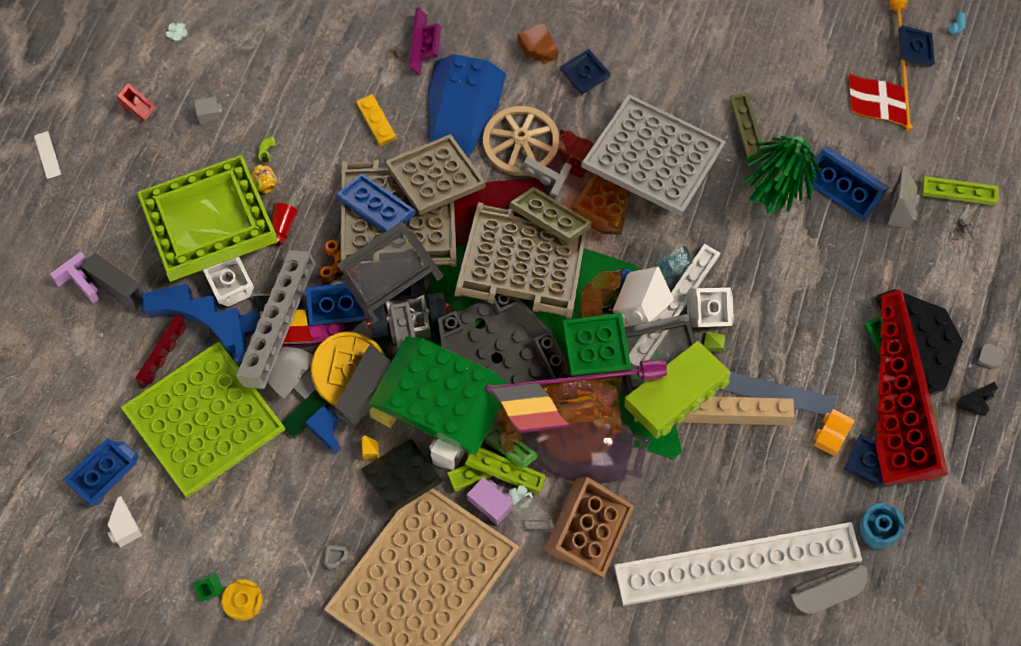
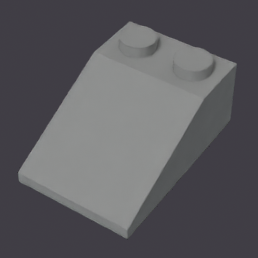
M907 166L902 167L891 191L887 225L910 228L912 222H916L917 211H915V206L918 205L919 195H916L917 186Z

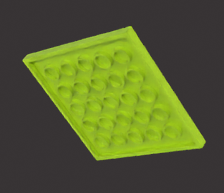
M219 341L121 407L186 498L195 494L286 430L255 388L243 387L236 377L238 365Z

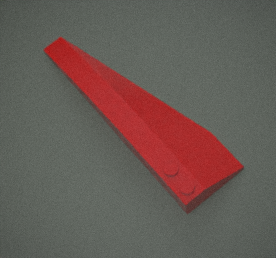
M900 289L882 295V340L880 346L881 363H879L878 438L876 440V449L885 485L926 481L949 475L921 358L903 293Z

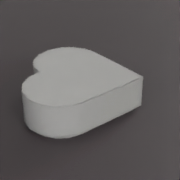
M992 344L984 345L980 351L977 364L992 369L998 368L1002 363V357L997 353L996 347Z
M326 545L324 563L327 569L336 570L341 563L347 562L349 552L345 547Z

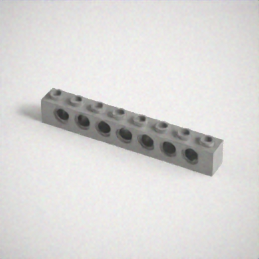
M289 250L287 257L283 261V266L277 275L274 287L271 289L270 297L264 306L261 318L258 320L257 328L251 337L249 347L244 353V359L237 370L236 377L243 387L264 389L316 264L310 252Z

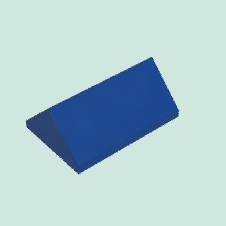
M355 282L364 296L362 282ZM346 283L306 287L310 326L366 320V314Z

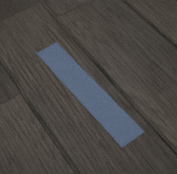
M733 372L730 374V383L724 389L720 388V390L752 398L794 399V408L826 415L827 412L831 414L835 403V397Z

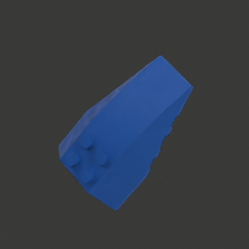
M452 54L437 60L428 91L430 142L451 134L469 159L479 137L482 136L487 123L492 118V114L499 106L506 73L489 60Z

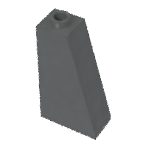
M95 253L84 260L81 267L89 278L133 313L141 307L140 302L143 301L142 293L144 292L137 281Z
M371 345L364 353L336 405V409L340 413L338 417L346 424L350 422L355 426L372 408V406H369V402L392 362Z

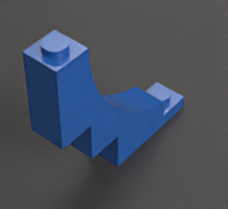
M188 284L142 293L143 301L140 302L141 308L149 318L159 316L175 317L178 315L200 323L211 330L222 341L228 353H233L235 363L241 366L247 347L242 315L238 308L218 312L217 303L213 296L193 300L192 290Z

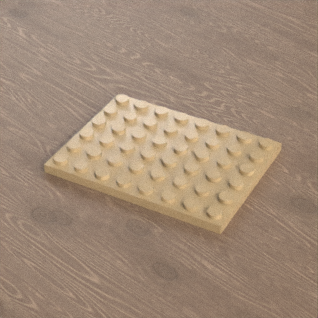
M431 489L397 511L325 607L324 611L373 646H450L518 552L520 546L435 489Z

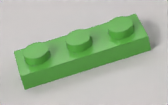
M496 424L491 426L484 439L485 443L522 469L537 459V453Z

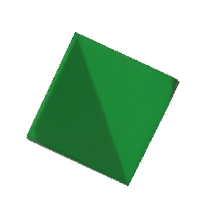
M216 572L201 577L193 583L201 602L217 597L224 591Z

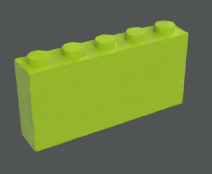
M699 341L666 365V377L648 380L625 397L624 407L656 439L661 435H667L671 431L672 426L676 423H682L687 417L686 415L691 411H697L701 403L712 399L716 391L720 388L724 389L730 383L731 372Z

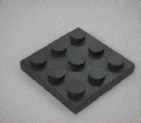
M411 438L361 469L363 475L391 514L442 483L439 474Z

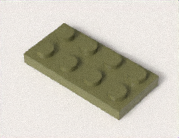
M532 187L510 202V209L568 244L589 230L592 225L590 220L535 187Z

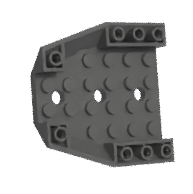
M496 293L494 304L484 300L457 313L454 311L438 318L442 348L495 372L508 384L571 377L570 368L552 331L518 297ZM477 319L483 320L485 327L482 329L476 328L474 321ZM499 354L502 357V362L494 363L491 360V356ZM503 406L492 425L508 418Z

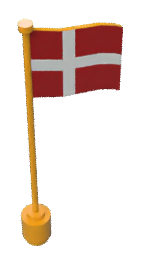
M889 0L890 9L897 12L898 27H901V11L907 8V0ZM901 60L904 87L886 81L862 78L849 73L851 112L863 117L886 120L903 125L906 131H912L905 60Z

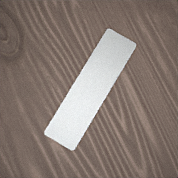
M49 132L35 135V141L47 179L61 175Z

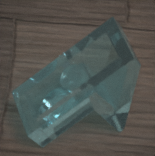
M681 246L657 262L655 266H659L664 279L668 280L683 276L687 270L686 267L692 264L693 261L687 246Z

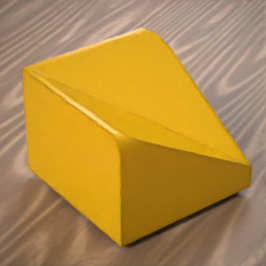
M367 436L362 437V455L365 461H375L379 458L378 441Z

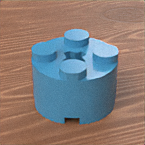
M884 503L871 506L859 523L860 536L871 549L891 547L901 536L904 528V519L899 510Z

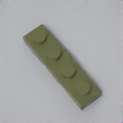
M748 93L730 95L729 100L747 158L756 154L757 150L764 146L756 145L758 142H762ZM763 154V155H761V156L752 158V159L747 160V161L757 160V159H759V158L765 156L766 154Z

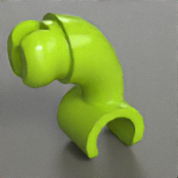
M274 137L265 138L261 142L258 154L260 163H262L263 157H267L270 162V155L266 150L276 145Z

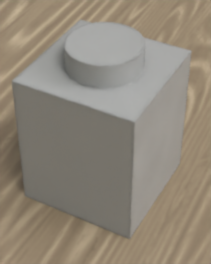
M216 96L194 100L200 125L221 121L220 114H223L222 103H218Z

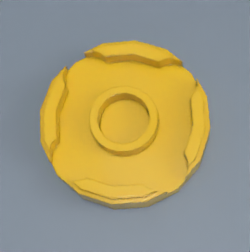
M237 580L225 588L221 603L225 613L230 618L236 621H246L259 613L263 605V596L261 590L254 582Z

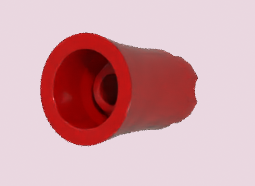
M280 202L273 203L270 221L278 239V242L274 243V245H284L285 239L288 237L289 230L298 213V210L291 205Z

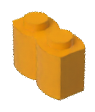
M833 409L831 414L827 412L822 421L825 426L822 430L818 428L813 438L816 440L814 446L835 457L855 420Z

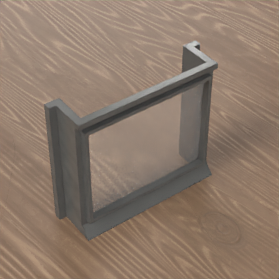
M402 221L337 264L344 274L342 279L372 325L378 321L373 311L430 272H432L437 281L444 277L412 230L408 231Z
M689 314L624 327L631 370H637L640 361L660 359V361H665L667 365L696 343L689 321ZM637 374L619 376L624 398L646 382L642 381L641 377L638 378Z

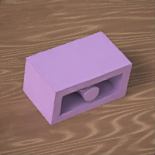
M483 477L467 494V500L498 526L513 509V499L507 493H501L497 489L498 486L489 479L487 481Z

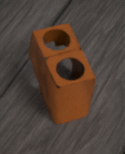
M544 23L518 33V44L526 58L533 57L534 61L540 60L542 64L558 58V47Z

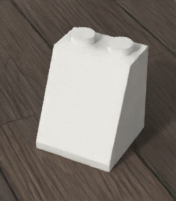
M659 266L628 273L613 308L614 314L622 313L624 327L649 323L674 301Z

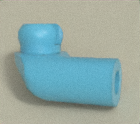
M961 12L956 15V23L953 22V25L951 23L948 25L949 33L958 34L965 29V13Z

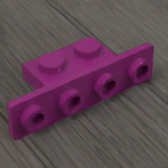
M416 7L412 44L410 46L411 54L408 62L409 68L417 76L421 75L423 60L438 57L441 26L438 23L426 26L427 14L420 7Z

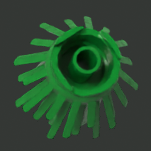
M786 135L781 136V138H771L774 141L758 142L756 145L769 146L757 150L756 154L746 158V160H750L769 153L748 164V168L769 158L756 171L743 180V184H745L757 175L750 183V187H752L758 181L754 186V192L749 197V201L755 204L760 199L759 204L763 205L764 203L767 214L771 213L775 203L777 205L774 213L778 211L779 207L783 208L786 201H788L786 211L789 212L794 196L797 198L798 191L799 201L803 199V174H805L808 198L811 200V194L813 193L811 182L814 184L813 177L817 178L812 164L821 173L820 167L813 159L815 155L810 150V144L800 136L792 137Z

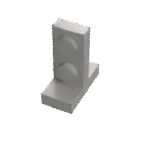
M526 157L520 170L528 176L537 178L542 184L550 185L551 189L548 196L555 199L572 165L565 162L559 173Z

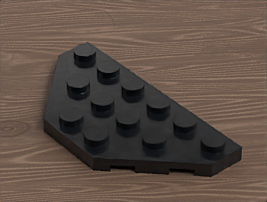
M896 289L884 292L876 296V300L881 310L882 295L897 291ZM903 293L929 394L932 396L945 391L963 340L945 308Z

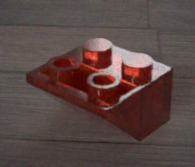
M561 129L559 131L558 151L563 164L566 162L572 165L569 171L570 174L583 179L588 170L582 168L581 165L594 146V143L586 138L582 139L576 136L571 131Z

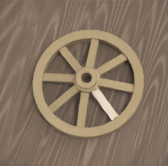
M528 106L509 107L494 115L485 127L483 134L484 152L488 160L497 169L507 174L527 176L520 170V167H515L514 165L520 149H524L527 157L535 160L529 144L549 152L539 162L546 167L553 162L558 153V129L547 114L536 108ZM528 115L522 128L518 127L512 116ZM534 117L546 125V127L528 131ZM506 118L514 132L494 129V127ZM551 132L553 145L551 147L532 137ZM490 135L511 138L493 149L490 147ZM514 145L509 164L502 162L495 156L497 153Z

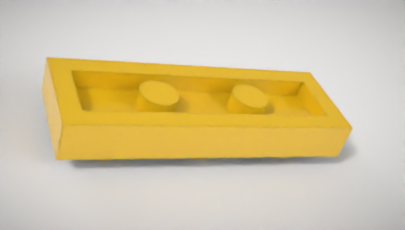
M372 94L358 100L357 106L379 146L381 147L397 140L374 95Z

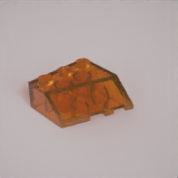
M594 174L573 205L572 210L592 222L591 228L598 232L622 235L631 191Z

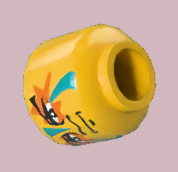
M259 165L253 169L251 177L258 192L266 194L276 188L277 177L269 166Z

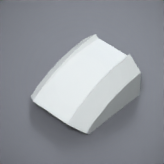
M240 257L224 261L203 270L218 303L229 307L251 296L254 286Z
M696 288L688 290L685 298L691 328L732 326L734 313L731 288Z

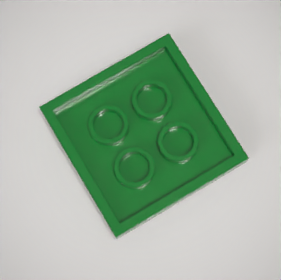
M622 313L563 320L571 377L631 370Z

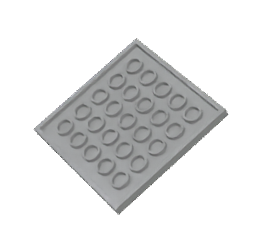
M628 95L583 160L581 167L682 217L724 148L726 141L636 97Z

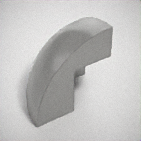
M283 347L280 349L268 383L282 398H285L299 382L302 374L308 370L313 355L298 348Z

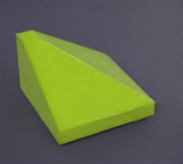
M706 331L704 347L708 351L722 353L725 335Z

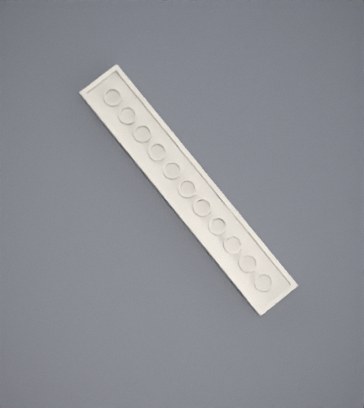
M852 522L621 563L616 564L614 568L622 605L627 606L858 564L862 562V557Z

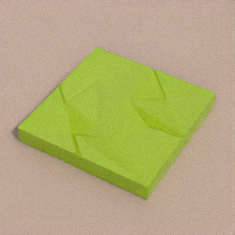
M243 155L137 192L170 282L278 242L274 228Z

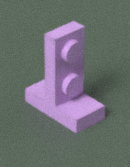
M79 252L50 273L58 287L72 278L94 304L99 300L96 294L98 290L92 282L87 283V277L81 267L86 257L82 252Z

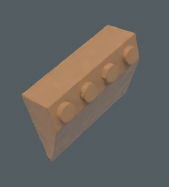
M588 477L575 479L544 550L560 560L604 578L634 505Z

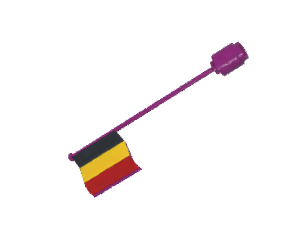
M660 359L640 361L637 370L490 386L489 384L486 386V391H491L498 399L510 422L520 432L568 427L569 424L558 413L550 396L540 385L637 374L638 378L641 377L642 381L657 380L667 376L666 362L660 361Z

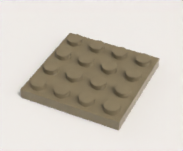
M451 134L385 161L387 169L419 215L486 187L485 180Z

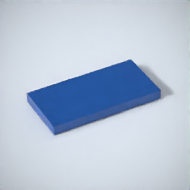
M363 173L335 194L336 199L384 233L401 221L405 224L416 215V210Z

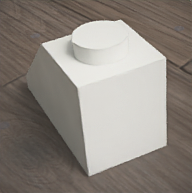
M120 496L116 500L108 522V527L111 530L108 532V535L113 543L117 542L122 547L143 535L125 501Z

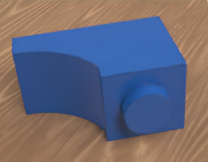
M323 406L306 421L308 429L336 454L340 450L339 442L334 437L335 429L339 426L337 422L338 416L333 410H327Z

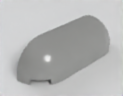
M859 565V568L850 570L849 566H846L796 587L797 592L791 594L793 603L802 612L816 613L858 595L867 584L868 573L866 566Z

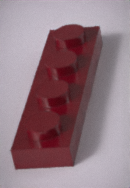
M178 315L174 317L135 378L139 386L146 389L148 384L154 381L155 373L164 365L168 353L172 352L175 348L176 340L184 334L186 324L182 317Z

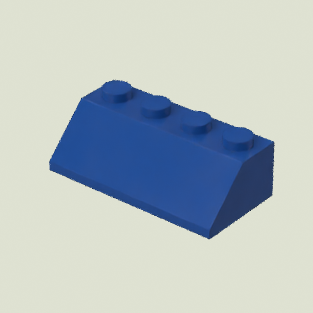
M829 146L822 149L815 160L821 169V173L812 165L817 178L813 177L814 184L811 182V185L864 221L889 189L888 185Z

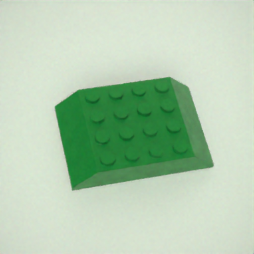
M406 336L370 400L369 406L476 456L502 407V404L493 393L486 391V386L489 384L490 386L506 385L508 383L495 372L423 338Z

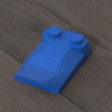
M107 438L64 478V481L91 507L99 505L104 500V496L136 465L139 455L124 441L117 442Z

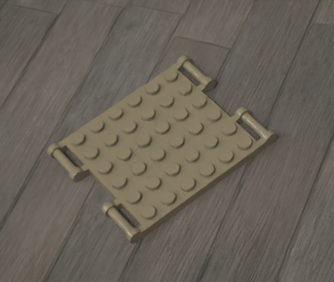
M374 159L370 162L342 161L341 189L363 173L416 210L387 168H379V159ZM454 201L422 215H419L416 211V215L404 224L406 229L413 231L430 256H451L447 258H432L436 266L451 265V267H457ZM341 202V261H343L384 232ZM402 234L366 258L373 259L374 261H362L359 264L380 261V258L419 256V254L405 234ZM421 259V265L424 267L425 263ZM357 264L350 270L359 269V264Z
M478 202L455 296L461 297L462 295L487 300L488 303L494 304L495 294L498 293L533 300L532 312L538 313V311L571 319L586 232L568 244L532 221L514 216V210L510 208L507 210Z

